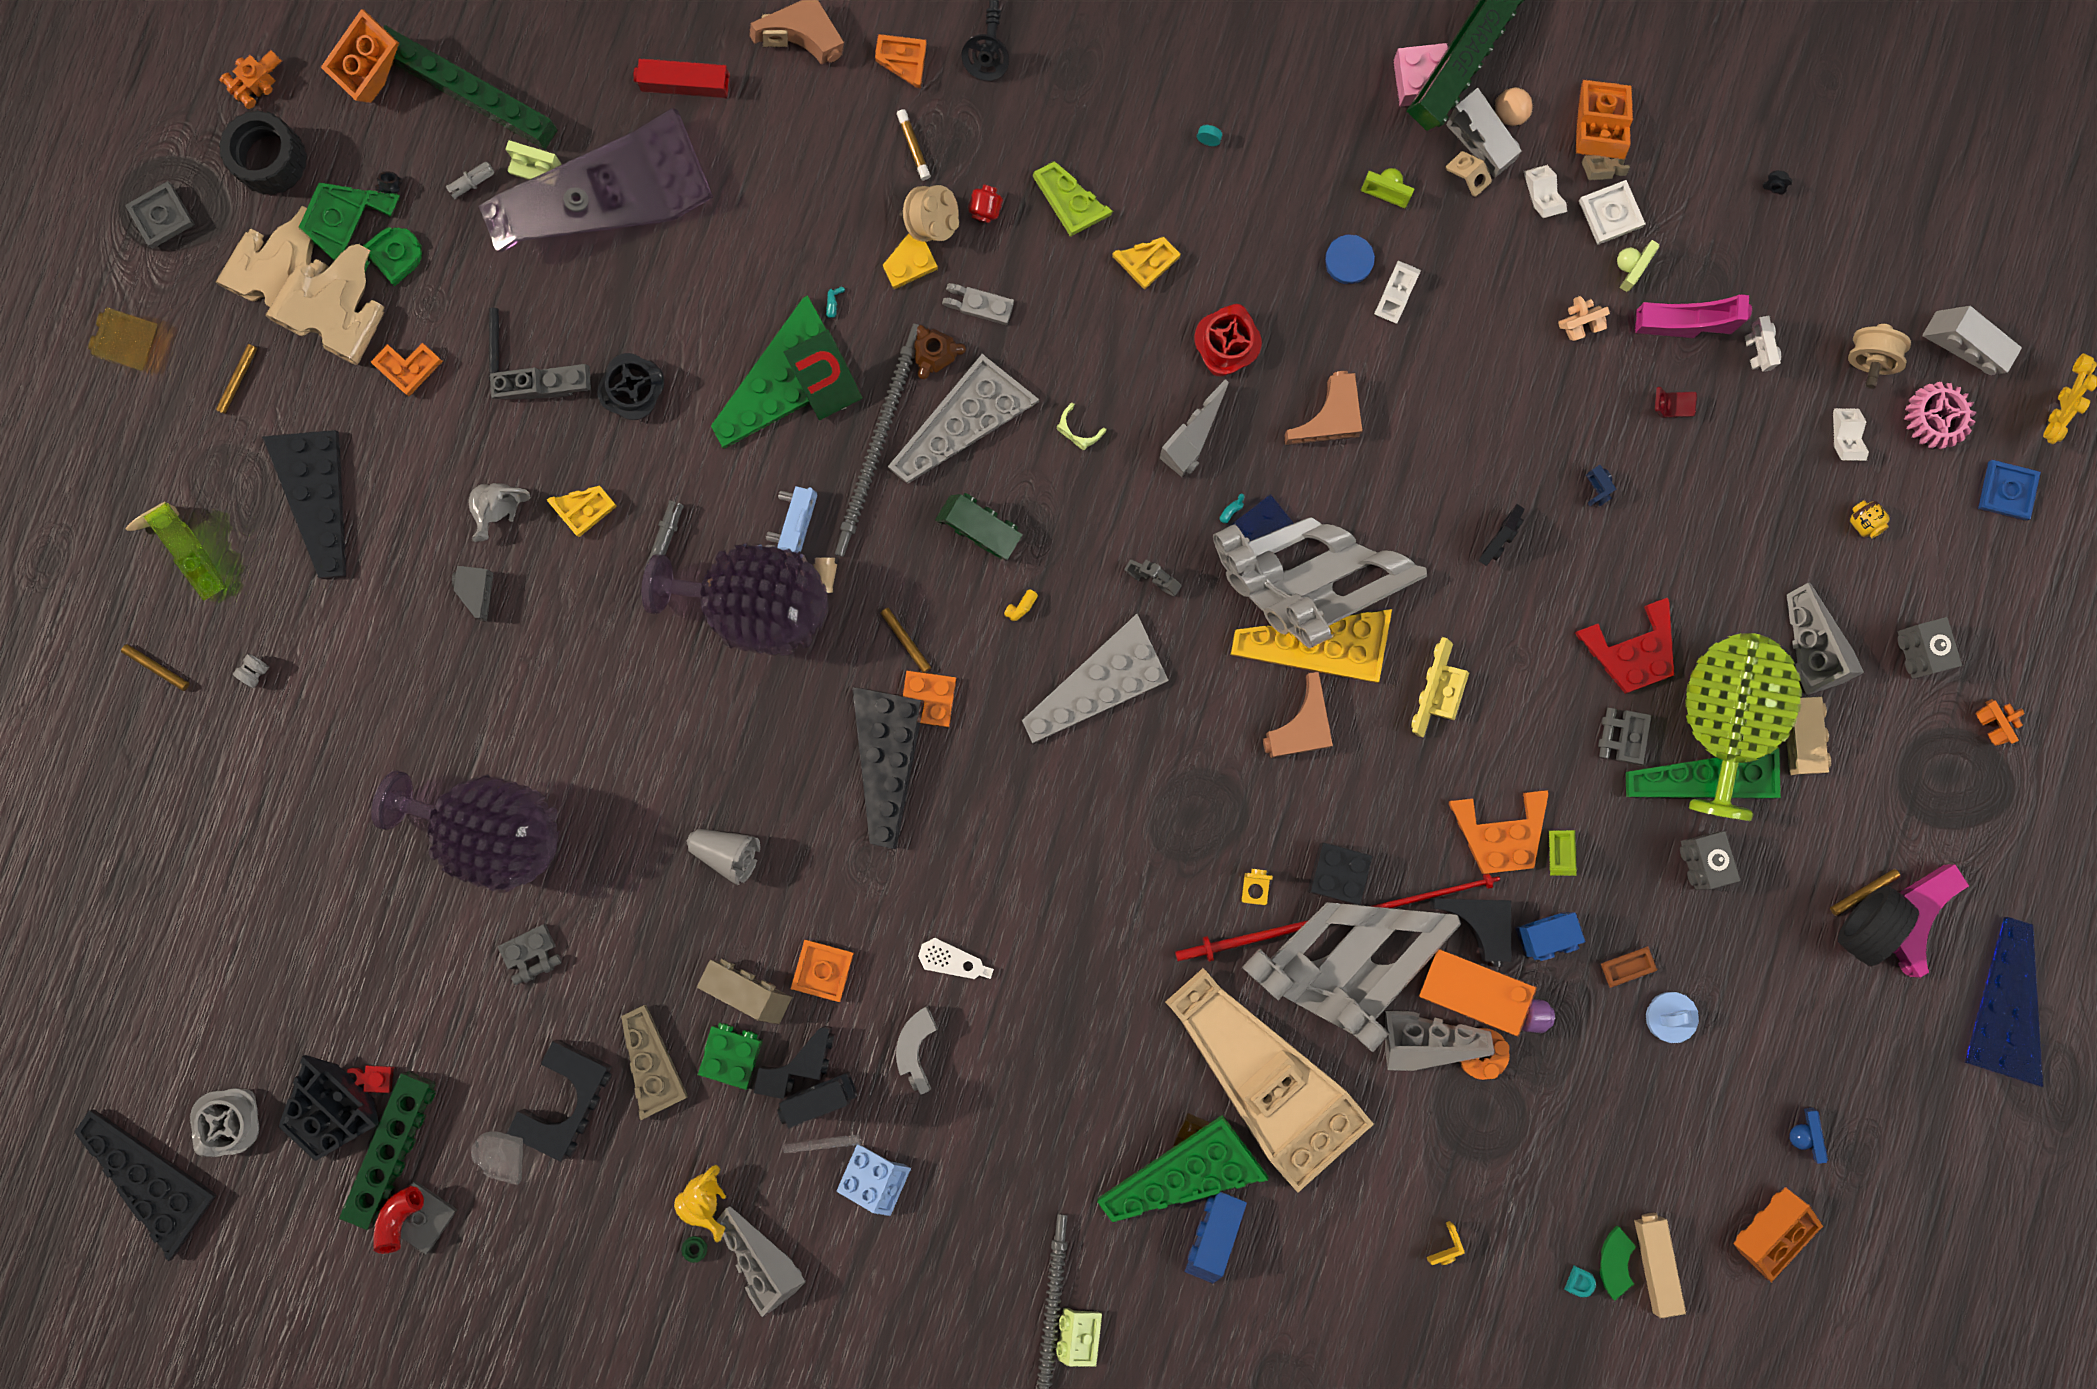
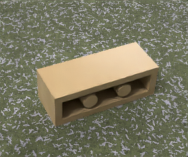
M1822 697L1801 698V708L1796 718L1797 722L1790 730V735L1787 738L1790 775L1828 773L1831 766V756L1827 753L1826 744L1829 740L1828 729L1825 728L1824 722L1827 713L1826 705L1823 703Z

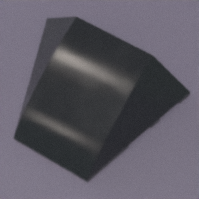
M308 1055L302 1056L300 1061L302 1065L298 1076L294 1079L293 1084L295 1086L291 1098L287 1100L278 1127L316 1161L377 1126L379 1122L374 1098L369 1093L364 1092L360 1085L357 1086L354 1083L355 1080L338 1064Z

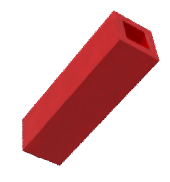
M639 59L638 67L634 68V82H637L641 92L728 98L730 74L726 65Z

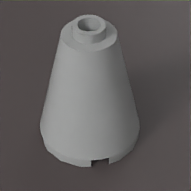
M697 829L695 832H691L687 839L690 853L736 885H740L739 881L746 882L757 863V860L754 859L755 851L760 852L759 839L750 835Z

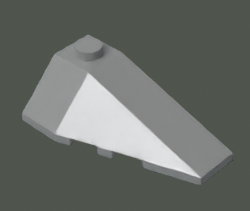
M1807 583L1788 593L1790 624L1793 625L1795 639L1792 641L1793 649H1796L1797 655L1795 666L1797 672H1799L1801 684L1806 694L1809 695L1843 684L1863 674L1864 671L1854 650L1811 583Z
M1411 1011L1385 1012V1029L1390 1032L1385 1038L1388 1070L1414 1071L1494 1055L1490 1031L1462 1024L1457 1026L1443 1023V1019L1434 1018L1433 1021L1421 1018L1419 1013Z
M728 1207L717 1219V1222L725 1226L723 1236L728 1248L736 1253L738 1272H743L749 1285L745 1287L747 1294L760 1315L764 1317L795 1294L805 1283V1280L802 1277L801 1271L790 1258L733 1208Z

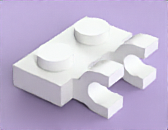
M1759 317L1751 324L1753 332L1746 335L1745 340L1747 346L1756 343L1758 356L1750 360L1752 370L1761 367L1762 372L1772 370L1781 364V351L1776 346L1774 338L1776 330L1774 324L1770 321V317Z

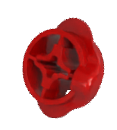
M1240 304L1226 306L1204 317L1195 330L1194 340L1196 348L1200 352L1207 368L1215 376H1225L1251 364L1256 360L1261 351V335L1246 308ZM1223 325H1227V326H1228V327L1225 328V329H1219V328H1217L1216 330L1214 329V328H1216V327H1218V326H1223ZM1237 329H1238L1244 336H1241V335L1237 332ZM1231 333L1230 342L1226 348V338ZM1212 344L1216 345V346L1219 348V351H1220V352H1218V351L1212 346ZM1233 351L1238 353L1239 351H1243L1242 353L1237 355H1228V353Z

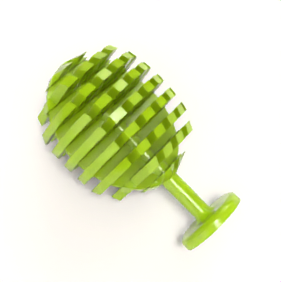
M1741 633L1729 636L1730 638L1711 646L1710 650L1696 662L1698 664L1692 671L1689 684H1687L1685 706L1687 707L1688 715H1686L1688 724L1693 729L1692 733L1708 749V752L1723 760L1715 799L1713 801L1692 799L1689 809L1727 818L1752 821L1753 813L1750 809L1731 804L1738 763L1759 760L1757 758L1768 753L1771 754L1779 748L1777 746L1780 743L1786 741L1790 735V730L1797 722L1796 718L1801 708L1802 689L1799 683L1801 681L1799 672H1797L1794 666L1795 663L1791 656L1787 655L1780 647L1781 645L1759 634Z

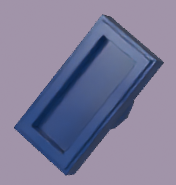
M1813 1107L1805 1108L1807 1125L1799 1124L1793 1127L1790 1132V1141L1794 1147L1800 1150L1812 1147L1813 1157L1817 1164L1827 1163L1828 1159L1819 1113Z

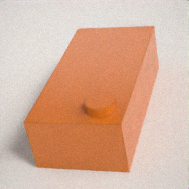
M1439 949L1435 954L1419 997L1519 1037L1537 988Z

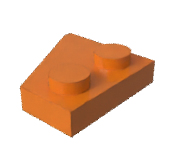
M878 34L875 60L916 88H921L927 42L922 39Z

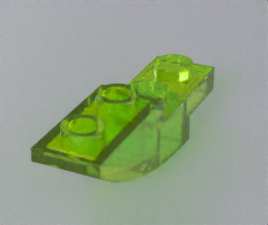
M167 502L143 516L173 555V561L203 601L226 587L200 542L185 521L182 523Z

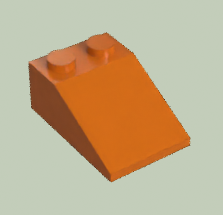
M361 9L321 68L355 101L372 103L386 82L399 42L364 9Z

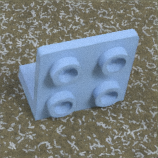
M857 1145L837 1192L872 1213L891 1216L911 1168L905 1164L888 1161L864 1146Z

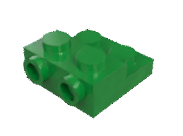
M719 1022L718 1026L714 1025L711 1027L698 1075L747 1090L763 1040L757 1038V1033L747 1030L739 1033L733 1031L734 1026Z

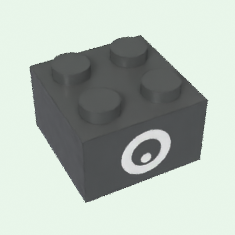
M1948 617L1897 631L1899 635L1898 644L1904 651L1906 658L1905 667L1907 672L1911 674L1912 679L1962 666Z
M1725 831L1707 833L1680 841L1682 845L1680 847V854L1682 859L1687 861L1689 868L1687 872L1688 880L1695 889H1713L1740 881Z

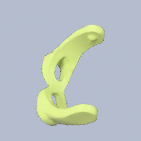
M1070 403L1063 412L1059 425L1056 428L1079 448L1085 450L1096 443L1107 429L1103 427L1092 438L1074 436L1066 423L1067 415L1075 406L1074 403Z

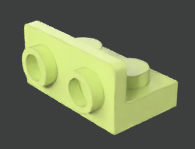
M508 140L505 150L512 158L508 172L515 176L554 187L562 167L557 156L553 153Z
M1063 1308L1062 1316L1059 1320L1060 1339L1056 1347L1057 1359L1068 1366H1096L1101 1313L1097 1311H1074L1070 1308Z

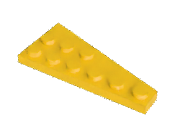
M1392 609L1349 615L1329 625L1328 627L1333 637L1312 648L1306 647L1293 634H1281L1272 626L1237 629L1234 633L1231 655L1379 683Z

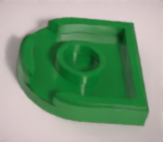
M386 228L363 246L370 250L369 258L394 286L419 265L422 257V247L418 238L405 228Z

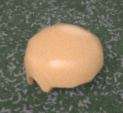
M1515 87L1507 89L1495 100V113L1503 124L1509 126L1521 125L1531 116L1532 99L1523 89Z

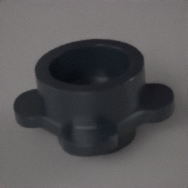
M1776 170L1768 175V181L1763 183V188L1773 193L1785 194L1787 187L1792 185V179L1789 178L1786 172Z
M385 171L378 175V184L375 185L376 191L387 194L400 192L399 184L402 183V179L396 173Z

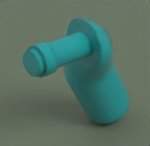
M842 286L833 291L832 289L828 291L826 315L829 318L836 316L837 302L834 295L845 291Z
M1239 494L1238 500L1232 502L1224 509L1220 516L1222 523H1228L1232 515L1243 508L1244 494Z

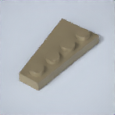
M643 1005L621 1016L626 1046L631 1061V1073H633L635 1083L636 1099H638L640 1120L688 1097L647 1005Z

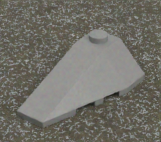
M1226 379L1203 403L1204 407L1197 409L1191 415L1187 422L1188 426L1183 423L1162 447L1160 459L1181 477L1186 472L1191 474L1199 465L1197 459L1229 384Z

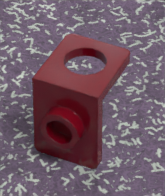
M1657 387L1655 411L1662 418L1694 417L1696 415V392L1666 393L1662 387Z

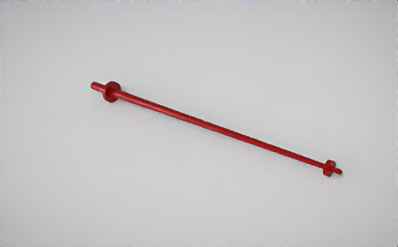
M1487 873L1483 875L1484 880L1370 907L1394 908L1485 885L1487 889L1493 888V882L1500 881V877L1491 878L1490 874ZM1308 921L1210 943L1208 936L1203 937L1204 945L1176 951V959L1178 962L1206 955L1209 962L1214 961L1213 953L1294 933Z

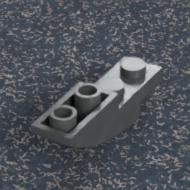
M580 364L543 370L528 368L490 373L491 398H552L572 396L573 392L591 390L590 366Z

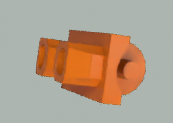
M1991 699L1985 702L1987 706L1975 713L1982 725L1996 720L1999 728L1987 733L1994 746L2006 742L2013 744L2019 741L2009 722L2011 721L2015 728L2023 726L2019 719L2020 716L2025 714L2022 708L2014 711L2010 703L2006 704L2003 708L2007 715L2004 716L1996 700Z

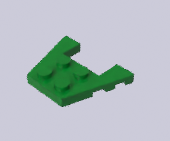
M319 183L301 220L299 229L335 261L346 250L365 207L368 206L391 217L400 196L392 193L386 194L372 190L365 191L352 189V187ZM368 260L366 262L364 269L365 273L370 264V261Z

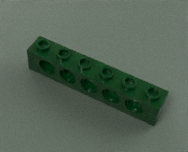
M410 1071L400 1074L339 1219L365 1230L375 1227L380 1210L394 1194L395 1186L393 1184L396 1177H399L405 1168L406 1163L403 1160L406 1153H409L414 1147L416 1138L413 1137L417 1128H421L425 1121L426 1114L423 1113L427 1104L430 1105L435 1097L436 1090H434L436 1082ZM409 1096L415 1100L414 1109H410L407 1106L406 1102ZM399 1120L405 1125L404 1133H400L396 1128ZM388 1144L393 1146L395 1150L393 1157L388 1156L386 1152ZM377 1169H381L384 1172L383 1181L377 1179ZM367 1193L374 1197L373 1205H369L366 1202Z

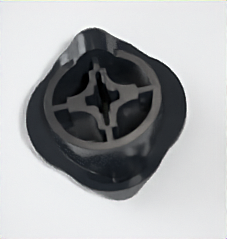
M632 353L620 354L610 361L603 378L599 382L597 389L598 399L606 410L616 413L625 419H643L652 412L663 390V372L655 363L645 360L638 355ZM629 370H638L647 377H635ZM622 372L623 378L621 382L611 388L613 379ZM632 383L634 390L630 391L627 384ZM651 385L647 397L640 401V392L647 389L646 386ZM614 397H628L633 404L622 403Z

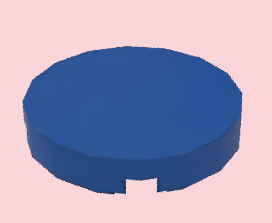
M1344 235L1334 240L1326 252L1327 272L1333 279L1342 284L1359 283L1368 277L1371 272L1375 256L1372 247L1365 239L1357 235Z

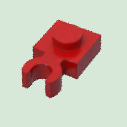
M367 1065L365 1066V1072L356 1067L347 1070V1073L356 1074L357 1080L354 1083L357 1086L364 1084V1092H392L394 1066Z

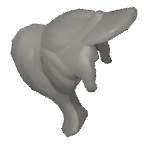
M500 483L480 484L474 488L469 497L470 512L477 524V531L473 535L472 541L481 542L489 538L488 523L497 522L508 515V513L510 514L509 521L513 522L519 503L530 500V493L525 489Z

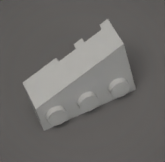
M1478 88L1455 106L1446 125L1476 158L1485 162L1490 174L1496 178L1516 161L1522 152L1518 142L1512 138Z
M1971 306L1936 311L1922 335L1989 375L2008 373L2022 349L2021 346Z

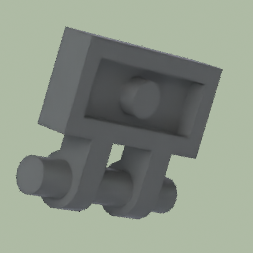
M1607 708L1606 717H1603L1602 725L1604 726L1602 739H1599L1598 744L1600 748L1599 757L1609 759L1610 750H1617L1616 761L1643 765L1651 715L1624 711L1623 719L1621 720L1616 719L1617 709ZM1614 727L1621 728L1619 742L1612 741Z
M546 924L497 946L507 969L516 966L519 968V973L511 976L514 985L523 981L527 983L533 980L534 976L542 972L548 973L554 970L555 966L562 963L558 954L552 957L548 955L547 951L556 946ZM538 956L540 963L529 967L527 961Z

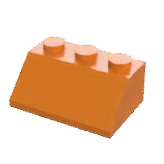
M1785 1187L1781 1192L1776 1193L1772 1197L1771 1203L1764 1211L1756 1214L1753 1223L1746 1230H1742L1738 1234L1733 1244L1772 1283L1823 1225L1811 1207Z

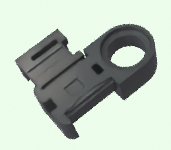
M1130 559L1124 569L1137 581L1142 576L1145 579L1148 576L1154 578L1152 582L1157 587L1174 597L1182 587L1176 579L1164 572L1161 566L1153 564L1148 560L1140 564Z

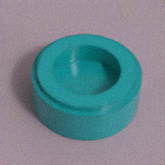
M1203 125L1199 128L1197 139L1205 145L1218 146L1223 134L1215 126Z

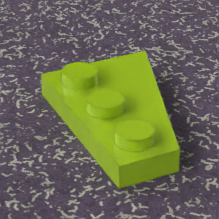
M1055 161L1033 173L1035 181L1070 237L1112 215L1113 211L1110 208L1104 207L1098 202L1095 195L1090 191L1084 190L1077 184V180Z

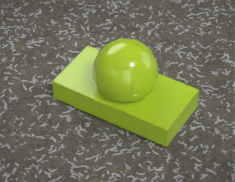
M1389 168L1384 170L1381 175L1369 171L1361 191L1406 208L1414 188L1403 184V175L1399 170Z
M1575 830L1549 831L1550 876H1576Z

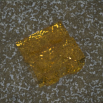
M106 307L105 312H100L97 317L96 326L99 327L97 336L92 335L89 341L88 349L91 350V355L143 372L158 324Z

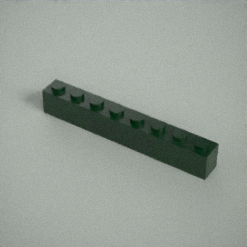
M1524 0L1478 1L1406 111L1426 131L1435 126L1439 128L1447 121L1449 110L1460 101L1459 95L1469 87L1472 82L1470 78L1483 66L1481 61L1494 49V41L1505 32V24L1516 15L1517 11L1515 9Z
M384 25L383 28L399 42L393 64L546 150L558 131L550 118Z

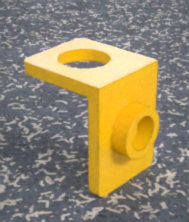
M1252 869L1251 873H1245L1242 902L1266 905L1269 881L1273 879V876L1266 875V870ZM1252 884H1259L1263 889V894L1258 899H1253L1248 894V889Z
M1450 1221L1446 1222L1455 1247L1428 1256L1427 1260L1431 1265L1440 1262L1441 1265L1452 1263L1456 1260V1256L1465 1253L1456 1228Z

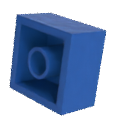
M1562 912L1515 927L1525 957H1533L1534 960L1540 959V961L1553 958L1556 951L1568 953L1578 950V944L1585 942L1575 912Z

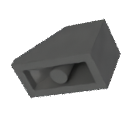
M457 566V571L452 576V586L455 593L475 618L487 622L494 573L483 568Z

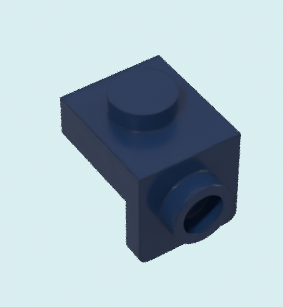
M1599 465L1586 474L1598 493L1596 497L1587 502L1589 506L1595 503L1598 506L1603 505L1612 499L1610 494L1617 490L1611 482L1612 476L1609 471Z

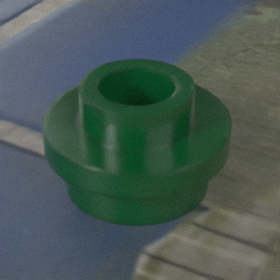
M699 1236L687 1238L681 1248L683 1257L692 1263L701 1261L706 1256L708 1250L705 1240ZM691 1245H697L699 1247V1252L693 1253L691 1251Z

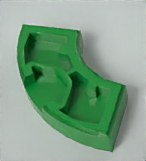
M1616 1226L1609 1233L1601 1250V1279L1606 1291L1614 1301L1634 1284L1629 1276L1628 1261L1630 1254L1636 1246L1619 1226Z

